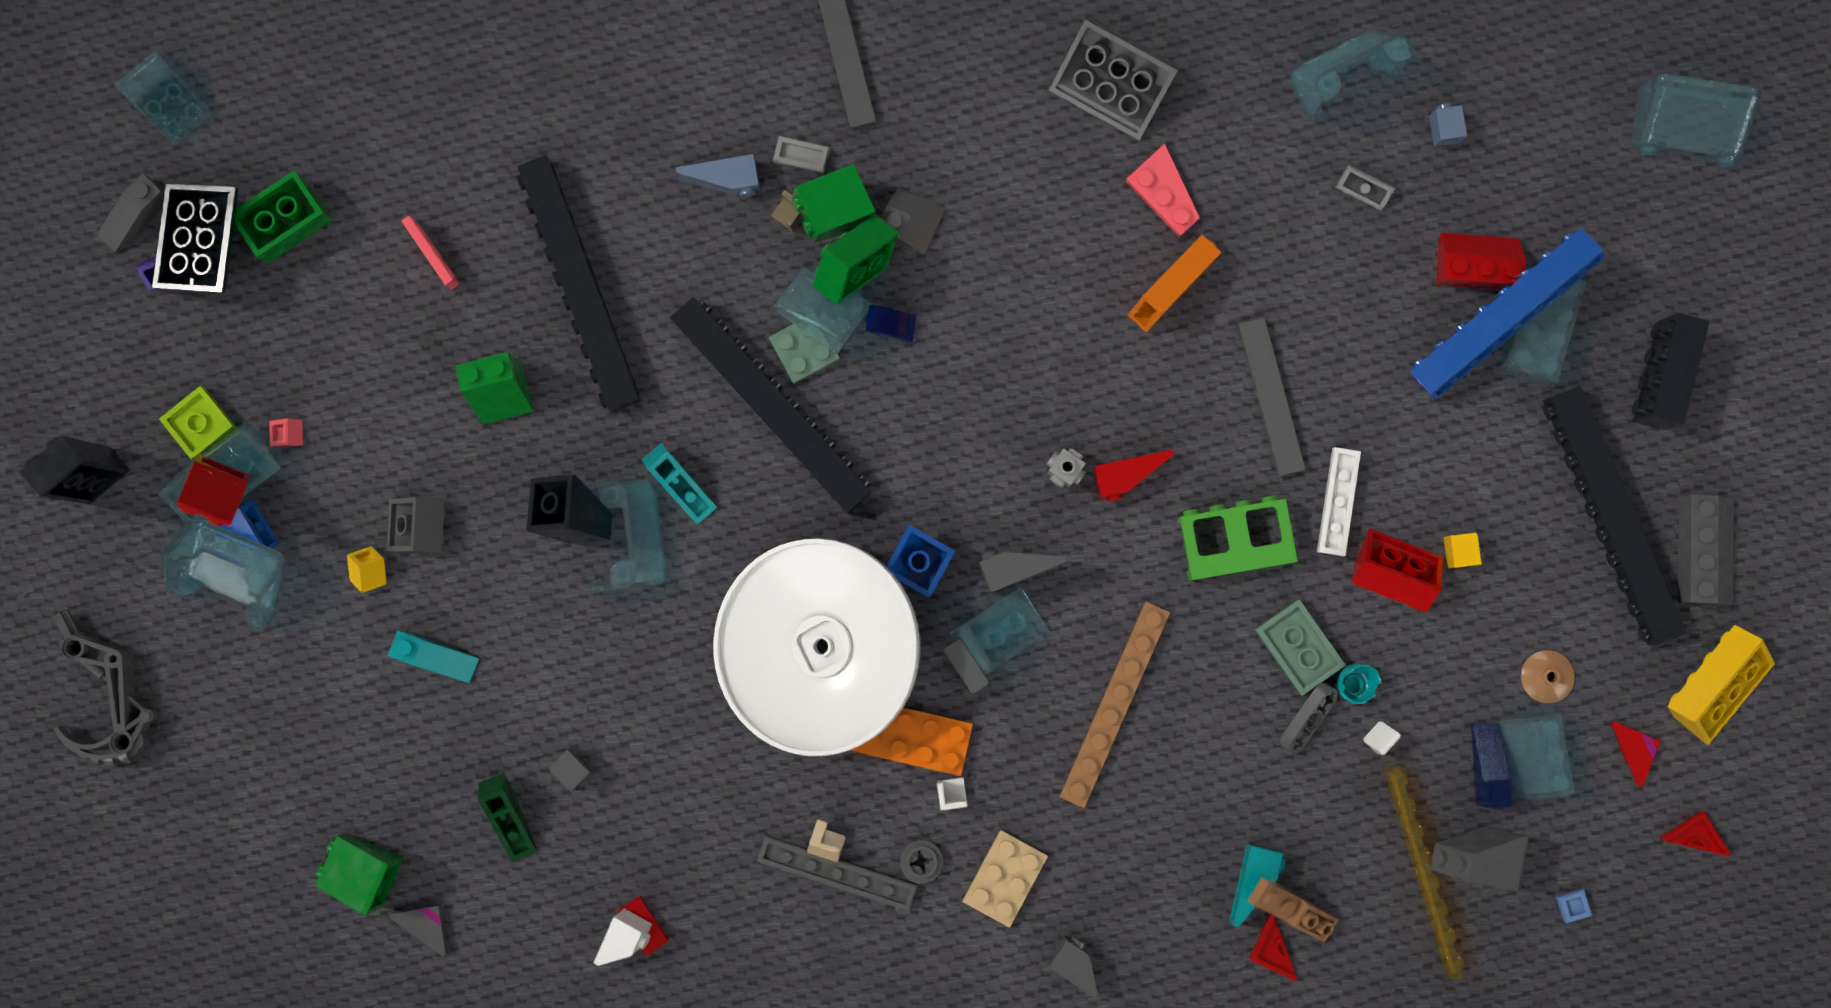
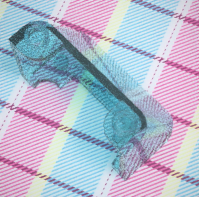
M1369 30L1296 67L1290 75L1289 83L1308 120H1311L1322 113L1321 107L1326 101L1334 98L1339 93L1341 82L1338 76L1366 63L1371 74L1380 71L1386 73L1388 78L1391 79L1401 74L1417 53L1411 42L1403 36L1378 30Z
M1664 74L1654 76L1638 90L1631 149L1640 150L1639 153L1642 155H1655L1656 151L1663 148L1713 155V161L1718 162V166L1732 167L1741 161L1757 111L1761 91L1750 86Z
M193 519L184 524L161 552L166 591L184 598L195 595L202 586L249 605L244 612L245 622L253 628L264 631L272 620L283 577L285 563L282 553L205 520Z

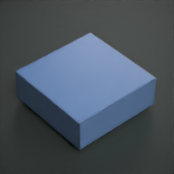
M1584 889L1556 896L1564 923L1592 916Z

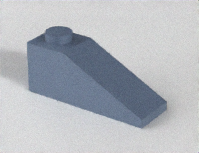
M753 154L675 167L678 177L682 180L733 195L740 194V197H751L755 195L756 191H761L756 160Z

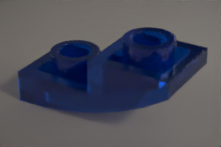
M869 305L866 317V331L882 337H892L903 342H913L916 316L886 307Z

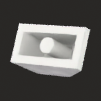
M624 908L614 916L594 964L599 966L632 956L639 949L643 950L650 940L651 935L648 932L652 923Z

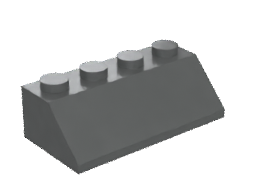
M1712 495L1679 497L1678 603L1733 605V498Z

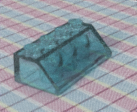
M248 421L244 422L202 454L250 475L243 497L281 469V465L266 441ZM193 461L165 482L158 494L197 533L210 523L207 517L199 514H187L180 509V506L176 505L184 481L194 463Z

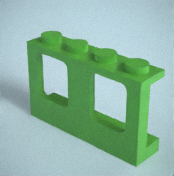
M1277 495L1261 498L1262 503L1252 504L1251 500L1235 502L1236 507L1226 509L1225 504L1209 507L1210 512L1199 513V509L1183 511L1184 516L1177 518V521L1181 525L1189 569L1187 570L1188 581L1298 562L1286 499L1278 500ZM1271 507L1275 508L1281 541L1277 544L1253 547L1250 542L1246 512ZM1221 516L1225 524L1229 546L1228 551L1220 554L1200 556L1197 550L1193 522Z

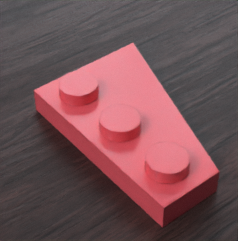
M1165 144L1126 179V182L1178 237L1199 220V215Z

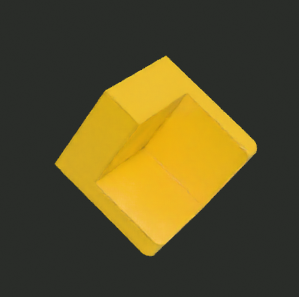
M1477 533L1444 537L1448 568L1482 565Z
M372 546L347 554L349 579L361 593L386 584L384 558Z

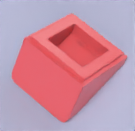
M286 418L269 422L270 447L303 445L302 420Z

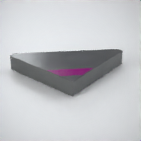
M441 905L389 914L391 920L439 955L446 956L448 954Z

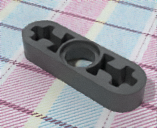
M1320 683L1313 690L1283 733L1280 740L1283 748L1293 754L1300 752L1335 704L1338 697V691L1327 683Z

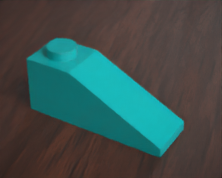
M663 443L659 444L642 459L649 472L696 524H699L717 508Z
M397 631L388 653L389 657L467 683L471 682L480 659L409 631Z
M1247 843L1229 919L1233 926L1239 927L1256 907L1248 899L1262 877L1276 882L1278 874L1282 875L1285 867V859L1282 858L1283 853Z

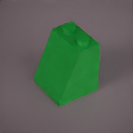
M854 164L796 186L793 193L794 197H791L794 209L797 213L801 212L804 218L802 225L808 237L812 236L815 243L841 236L846 231L850 232L856 228L860 221H866L876 212Z
M506 352L455 365L461 392L482 425L534 412L522 361L510 353Z
M346 833L332 838L327 847V852L329 853L327 860L317 870L316 877L318 880L315 886L363 915H368L382 908L403 857Z

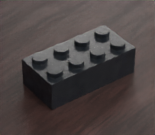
M1676 313L1657 321L1653 325L1650 337L1653 339L1652 345L1644 357V363L1647 364L1645 373L1641 375L1638 382V389H1641L1639 398L1635 400L1632 406L1634 423L1660 430L1685 424L1709 320Z
M59 436L50 440L46 445L47 448L39 455L29 458L25 462V467L19 473L39 497L90 505L129 472L130 469L110 446Z

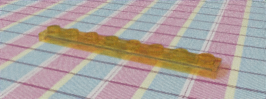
M1396 765L1383 767L1445 974L1452 980L1463 978L1461 969L1464 968V962L1460 953L1455 951L1453 942H1456V936L1452 927L1448 926L1445 918L1448 915V910L1445 902L1440 900L1437 892L1440 889L1438 878L1430 870L1429 864L1432 862V858L1428 848H1424L1421 837H1424V832L1420 822H1416L1413 811H1416V806L1412 796H1408L1405 785H1408L1406 774L1403 769L1400 770L1399 766Z

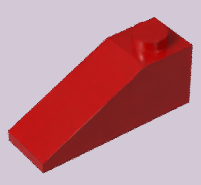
M1173 449L1095 466L1093 472L1099 499L1106 498L1107 502L1123 499L1122 494L1127 493L1174 455Z

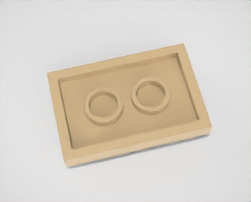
M1000 829L962 902L1010 928L1048 855Z

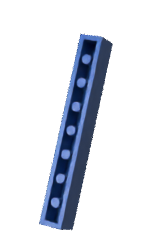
M1582 228L1577 232H1570L1563 238L1558 248L1554 251L1549 250L1540 258L1539 264L1533 269L1528 268L1522 272L1514 285L1503 288L1498 293L1495 301L1490 305H1483L1476 312V317L1468 323L1464 322L1459 325L1454 331L1455 334L1448 340L1440 341L1434 347V352L1427 358L1422 357L1413 365V370L1410 371L1411 375L1435 401L1605 259L1604 250Z

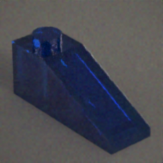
M1498 723L1471 724L1476 805L1484 808L1512 807L1511 779L1500 726Z

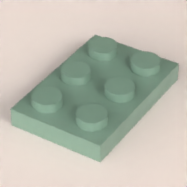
M1297 599L1254 629L1300 696H1303L1346 666L1300 599Z

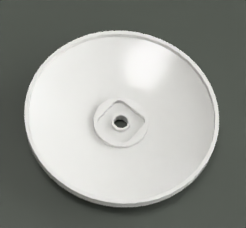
M824 539L792 541L767 551L750 563L733 582L722 602L715 625L713 641L714 662L718 681L729 706L738 719L751 732L768 744L787 752L806 756H824L845 752L865 744L885 730L897 717L910 696L915 683L920 657V638L915 613L906 592L896 577L884 564L867 552L846 543ZM821 639L826 640L828 643V650L825 654H821L817 649V643Z

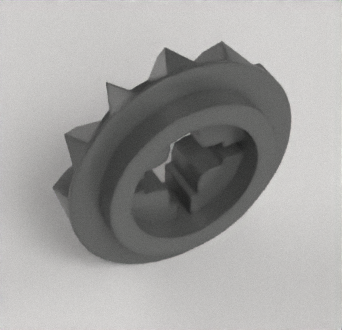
M916 840L907 845L903 850L900 858L901 870L912 882L919 884L929 883L937 878L942 870V854L938 847L928 840ZM919 850L924 858H933V860H929L926 863L925 873H923L919 865H910V863L918 860Z

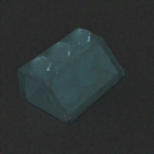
M1546 712L1497 720L1512 800L1547 799L1575 794L1561 713Z

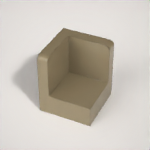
M784 190L781 194L783 199L771 217L794 232L802 221L803 216L801 212L797 213L791 200V197L794 196Z

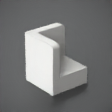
M963 777L937 781L941 810L968 806Z

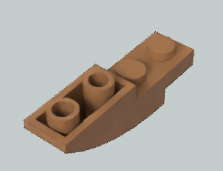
M1263 877L1248 899L1254 906L1288 922L1294 928L1324 943L1328 936L1332 934L1335 925L1339 921L1336 917L1300 895Z

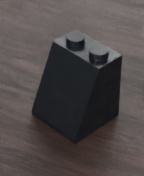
M576 475L531 478L527 532L566 543L611 540L613 514Z

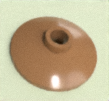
M1538 651L1528 657L1522 666V686L1525 692L1538 702L1548 704L1559 702L1571 692L1574 685L1575 675L1571 663L1565 656L1556 651ZM1549 672H1552L1555 676L1552 682H1549L1547 679Z

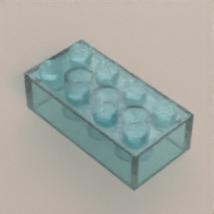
M1579 280L1505 342L1497 372L1546 387L1558 383L1587 281Z

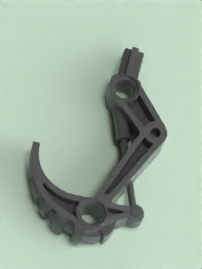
M69 610L56 614L53 618L64 638L61 641V654L69 660L80 662L98 679L103 678L107 682L114 733L106 739L93 744L76 739L67 731L65 726H57L53 730L67 748L77 753L79 757L91 760L94 764L118 766L121 761L125 764L134 762L137 756L144 751L145 747H149L150 738L148 730L151 722L158 719V712L155 709L144 708L135 700L132 653L118 646L97 640L85 632H80ZM78 642L81 644V651L79 654L76 652L75 649L76 644ZM136 708L141 712L138 718H136ZM125 736H127L130 741L128 748H126L123 743V739Z

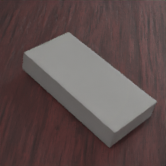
M779 136L773 163L824 174L830 148Z

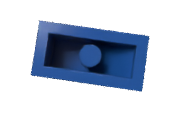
M253 498L239 504L230 527L227 525L218 526L229 543L260 556L267 555L279 545L278 540Z

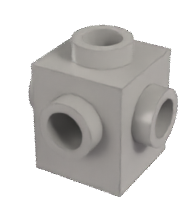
M1071 448L1069 451L1063 449L1060 454L1055 451L1046 464L1051 467L1047 472L1051 476L1050 480L1061 488L1064 485L1069 488L1072 483L1078 485L1086 473L1082 469L1086 464L1082 461L1083 456ZM1063 463H1070L1072 470L1070 472L1064 471L1062 468Z

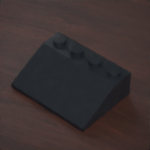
M166 184L152 288L178 295L196 296L225 293L239 188Z

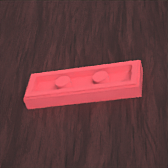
M410 216L403 219L402 223L443 283L451 290L458 286L459 281L420 224Z

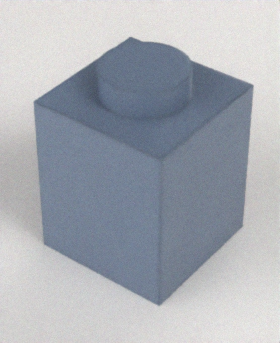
M1442 104L1437 106V109L1429 116L1434 146L1460 143L1467 137L1462 105Z

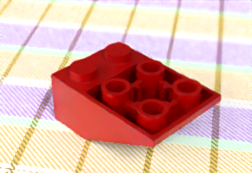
M197 454L184 481L176 505L180 506V509L187 514H199L207 517V520L212 524L230 527L249 482L250 475Z

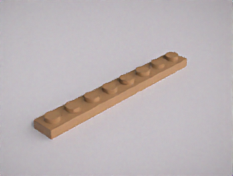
M1144 602L1059 795L1060 798L1085 808L1170 612Z

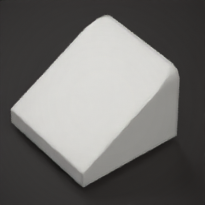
M1378 722L1363 740L1376 753L1385 755L1401 735L1385 723Z

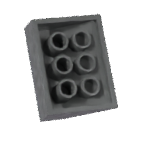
M1089 16L1080 28L1049 91L1140 140L1181 66Z

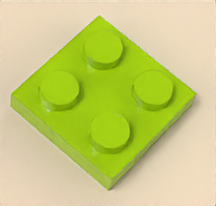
M199 386L159 418L191 460H195L197 454L203 455L236 428L234 423L203 386Z

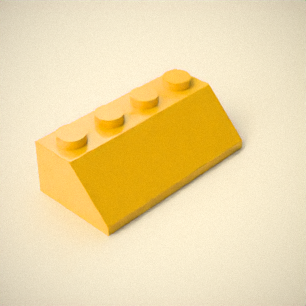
M1734 625L1730 631L1723 634L1720 643L1713 652H1709L1705 656L1703 664L1699 669L1689 675L1685 686L1680 692L1675 693L1671 697L1667 707L1673 717L1705 744L1709 745L1775 665L1763 639Z

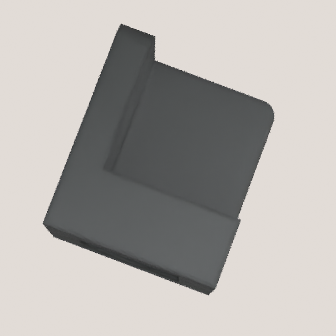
M573 748L566 750L549 767L554 776L570 792L576 790L594 772Z

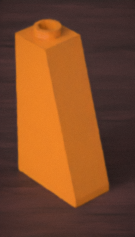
M1201 235L1141 297L1128 316L1147 333L1221 254L1215 243Z

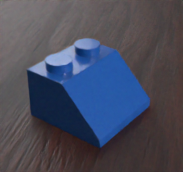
M908 525L885 567L896 577L901 585L923 597L930 598L955 550Z

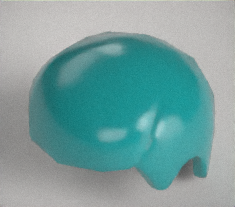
M1354 663L1346 666L1341 671L1337 688L1341 697L1352 704H1364L1376 696V689L1381 684V678L1377 670L1370 665Z

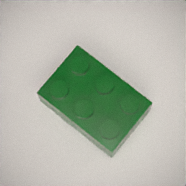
M294 170L238 207L235 212L234 224L255 256L269 264L333 221V219L305 177Z
M876 214L866 221H860L856 228L850 232H844L837 241L828 243L823 248L820 265L815 271L816 278L813 287L838 305L887 269L899 232Z

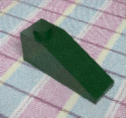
M502 773L479 782L478 801L511 861L513 862L537 852L516 794L506 775Z

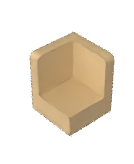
M817 820L807 853L838 862L845 836L826 830L827 822Z

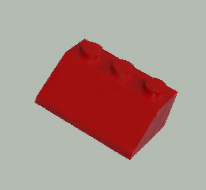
M1439 233L1436 285L1502 290L1507 286L1511 287L1518 281L1520 274L1525 271L1526 257L1518 238Z
M1369 528L1353 568L1351 583L1427 613L1441 592L1444 557Z

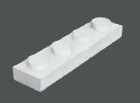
M1332 448L1317 547L1318 553L1342 557L1346 555L1361 451Z

